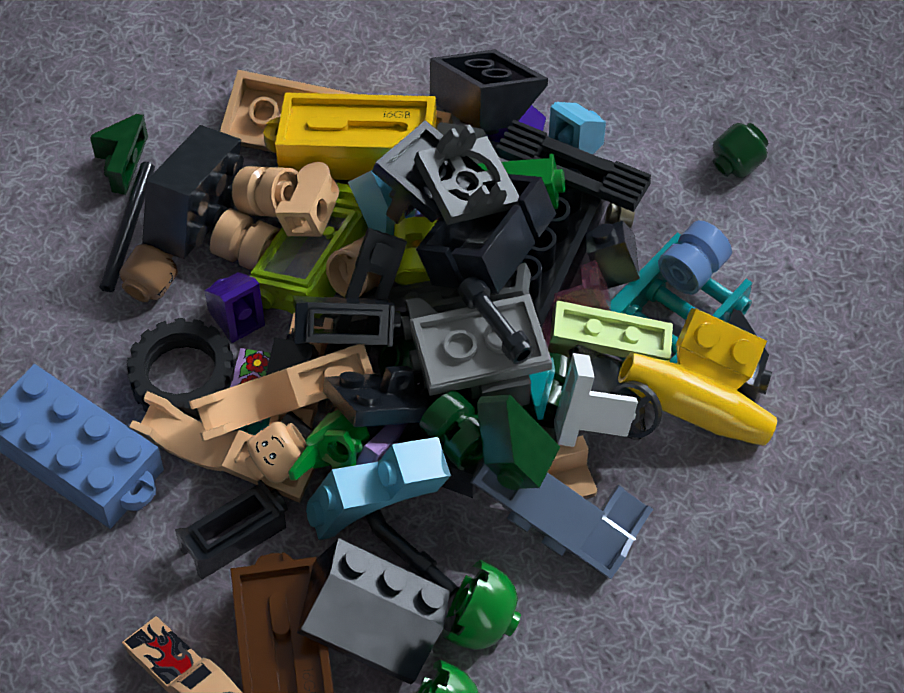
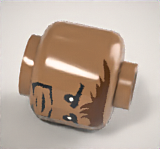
M147 244L137 245L119 272L120 278L123 281L122 288L124 291L141 302L162 298L178 274L177 265L172 260L173 255Z

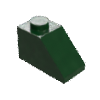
M511 395L480 397L477 402L484 464L497 476V481L508 489L540 488L560 446Z

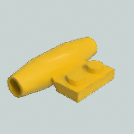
M690 309L675 345L677 346V364L630 353L621 366L618 376L619 383L638 381L647 385L657 395L662 411L716 435L764 446L770 441L776 429V416L737 391L746 381L752 378L767 340L699 309ZM627 387L642 398L646 396L638 389Z

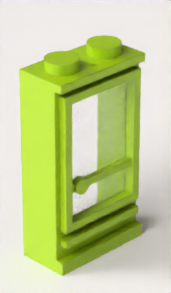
M336 183L339 188V195L322 237L287 236L283 227L280 229L250 275L259 283L263 308H275L293 314L295 313L293 296L334 297L336 291L331 286L326 274L328 258L334 251L352 244L354 241L365 236L368 228L349 185ZM314 313L315 318H320L322 315Z

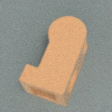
M313 162L304 166L297 174L298 185L290 201H280L275 211L287 236L322 237L336 205L339 188L331 177L328 166L323 162Z

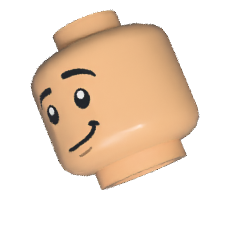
M273 422L248 440L247 446L250 456L245 459V462L258 480L266 477L272 483H281L289 477V470L306 449V441L294 424L290 423L286 426L282 422Z

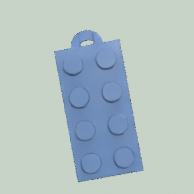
M33 364L0 398V452L109 529L115 525L127 510L138 511L143 509L156 495L154 481L164 471L159 448L36 364Z

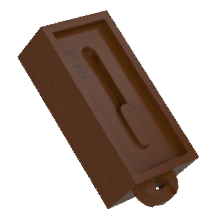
M284 552L270 553L260 556L254 565L230 568L243 693H334L328 647L297 633L316 557L293 560Z

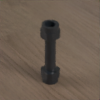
M471 276L465 279L458 287L462 300L469 309L476 308L501 339L502 352L514 364H521L529 359L534 353V347L530 344L526 334L522 330L516 332L490 299L489 287L478 276Z

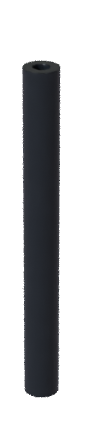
M142 162L140 164L99 286L102 291L113 293L120 275L119 272L123 266L145 200L146 180L155 170V166L152 163Z

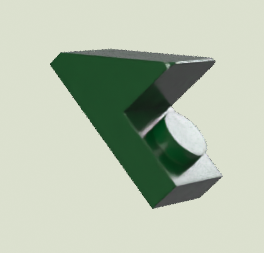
M142 114L132 115L95 132L90 137L95 158L106 160L104 175L108 177L111 192L126 195L148 139L145 118Z

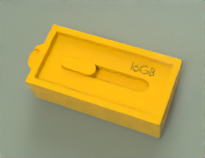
M285 92L281 116L269 120L263 131L265 146L268 150L276 153L278 167L293 168L299 172L310 163L323 162L328 166L333 179L353 180L371 171L376 161L423 121L426 120L437 130L436 96Z

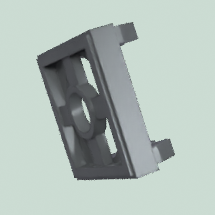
M466 125L461 131L460 136L456 129L452 128L440 139L437 147L417 151L414 162L447 225L508 211L513 205L519 206L518 198L520 196L487 136L476 138L471 125ZM461 157L475 158L485 164L488 170L477 173L473 169L466 168ZM444 161H448L453 174L450 179L441 181L439 168ZM463 175L470 177L476 183V189H462L457 184L456 177ZM495 183L489 192L486 185ZM454 192L460 197L467 198L468 201L461 200L451 193Z

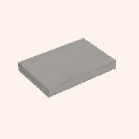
M530 294L493 302L516 332L522 330L529 338L530 344L534 347L532 356L521 364H514L512 360L506 357L501 350V339L476 308L469 309L466 307L410 319V329L430 396L552 369V360Z

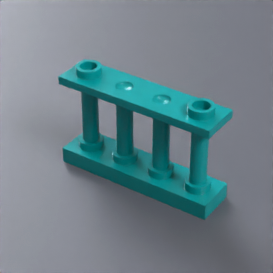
M677 232L639 271L640 279L629 282L603 310L650 319L642 313V307L649 300L651 302L657 300L686 320L690 309L695 307L665 287L667 280L663 277L658 266L660 256L673 243L678 244L681 234ZM710 278L701 290L722 304L712 316L729 323L733 309L739 310L745 315L752 304L749 296L753 282L746 278L734 292H731ZM672 334L671 352L675 355L669 362L677 364V346L675 345L678 337ZM579 349L582 355H589L590 360L599 353ZM616 356V357H618L619 359H621L622 361H624V360L626 359V358H624V357Z

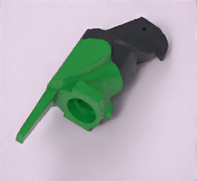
M333 407L305 440L306 449L288 472L290 480H297L312 467L316 469L329 465L332 468L355 466L357 464L356 455L362 451L364 446L385 425L354 427L337 407Z

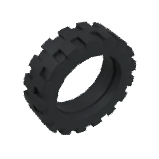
M185 318L174 319L175 322L173 323L160 322L156 324V329L152 331L147 329L140 335V342H135L131 347L132 357L127 359V375L135 401L138 405L141 403L143 410L147 412L150 405L144 402V396L148 391L167 399L184 414L194 419L197 418V421L201 420L198 409H191L189 401L230 388L235 372L230 344L225 336L220 337V332L216 327L212 325L210 327L204 326V322L201 320L193 319V322H186ZM194 348L203 351L212 358L215 369L211 378L202 387L191 392L173 394L161 391L149 380V371L152 364L162 354L172 349Z

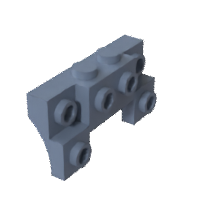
M484 462L470 481L471 484L502 504V507L510 512L507 519L525 532H528L531 527L545 536L541 543L560 556H563L565 551H567L609 579H612L625 560L633 541L653 510L649 505H645L625 491L620 485H616L602 508L599 509L549 473H547L540 488L511 490L502 486L497 481V476Z

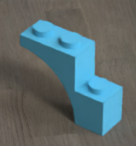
M434 437L392 444L378 462L332 469L307 502V518L309 524L315 527L318 539L335 537L349 524L388 505L416 496L437 492L451 476L439 438Z

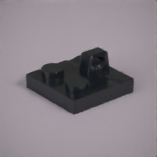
M409 366L386 367L383 375H362L349 371L341 373L340 376L324 377L323 393L354 427L420 422L426 410L432 405L415 388L414 371Z

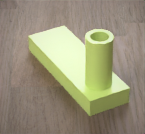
M556 301L553 307L548 351L566 357L570 356L574 348L624 358L630 353H636L669 362L671 359L673 324Z

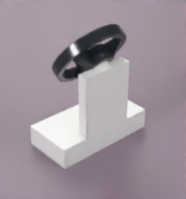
M573 353L554 419L558 445L574 447L579 430L641 438L651 434L659 426L662 419V407L657 395L651 388L638 381H626L616 386L610 394L591 391L595 377L589 355ZM631 387L640 390L646 396L642 400H638L635 397L616 394L622 388ZM651 401L655 412L654 422L650 429L642 431L640 420L645 416L644 405Z

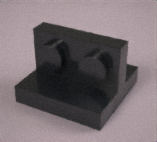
M426 120L376 161L372 169L375 175L392 188L389 194L392 201L386 215L397 225L414 209L418 210L432 223L442 215L414 162L417 151L437 147L440 139L443 137ZM468 156L461 157L466 168L473 169L477 173L485 171ZM444 161L439 168L441 181L450 179L453 174L448 161ZM468 176L456 177V182L462 189L470 190L476 184ZM454 192L451 193V194H453L454 196H456L457 198H459V199L461 198L460 196H458V195L455 194Z

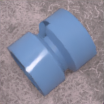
M698 220L693 222L684 231L678 240V244L673 243L660 256L658 260L659 270L667 282L675 289L692 295L697 293L708 282L712 273L717 272L730 258L732 248L726 236L717 227L706 221Z

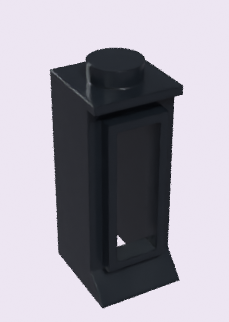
M293 296L295 326L292 328L291 336L294 344L337 343L393 346V335L400 334L401 313L400 311H395V305L390 299ZM314 313L378 315V331L314 329Z
M259 480L258 485L189 527L175 529L179 548L184 555L189 553L192 556L197 574L203 580L286 528L284 512L288 510L287 505L276 489L270 491L264 482ZM261 508L264 510L208 545V540Z

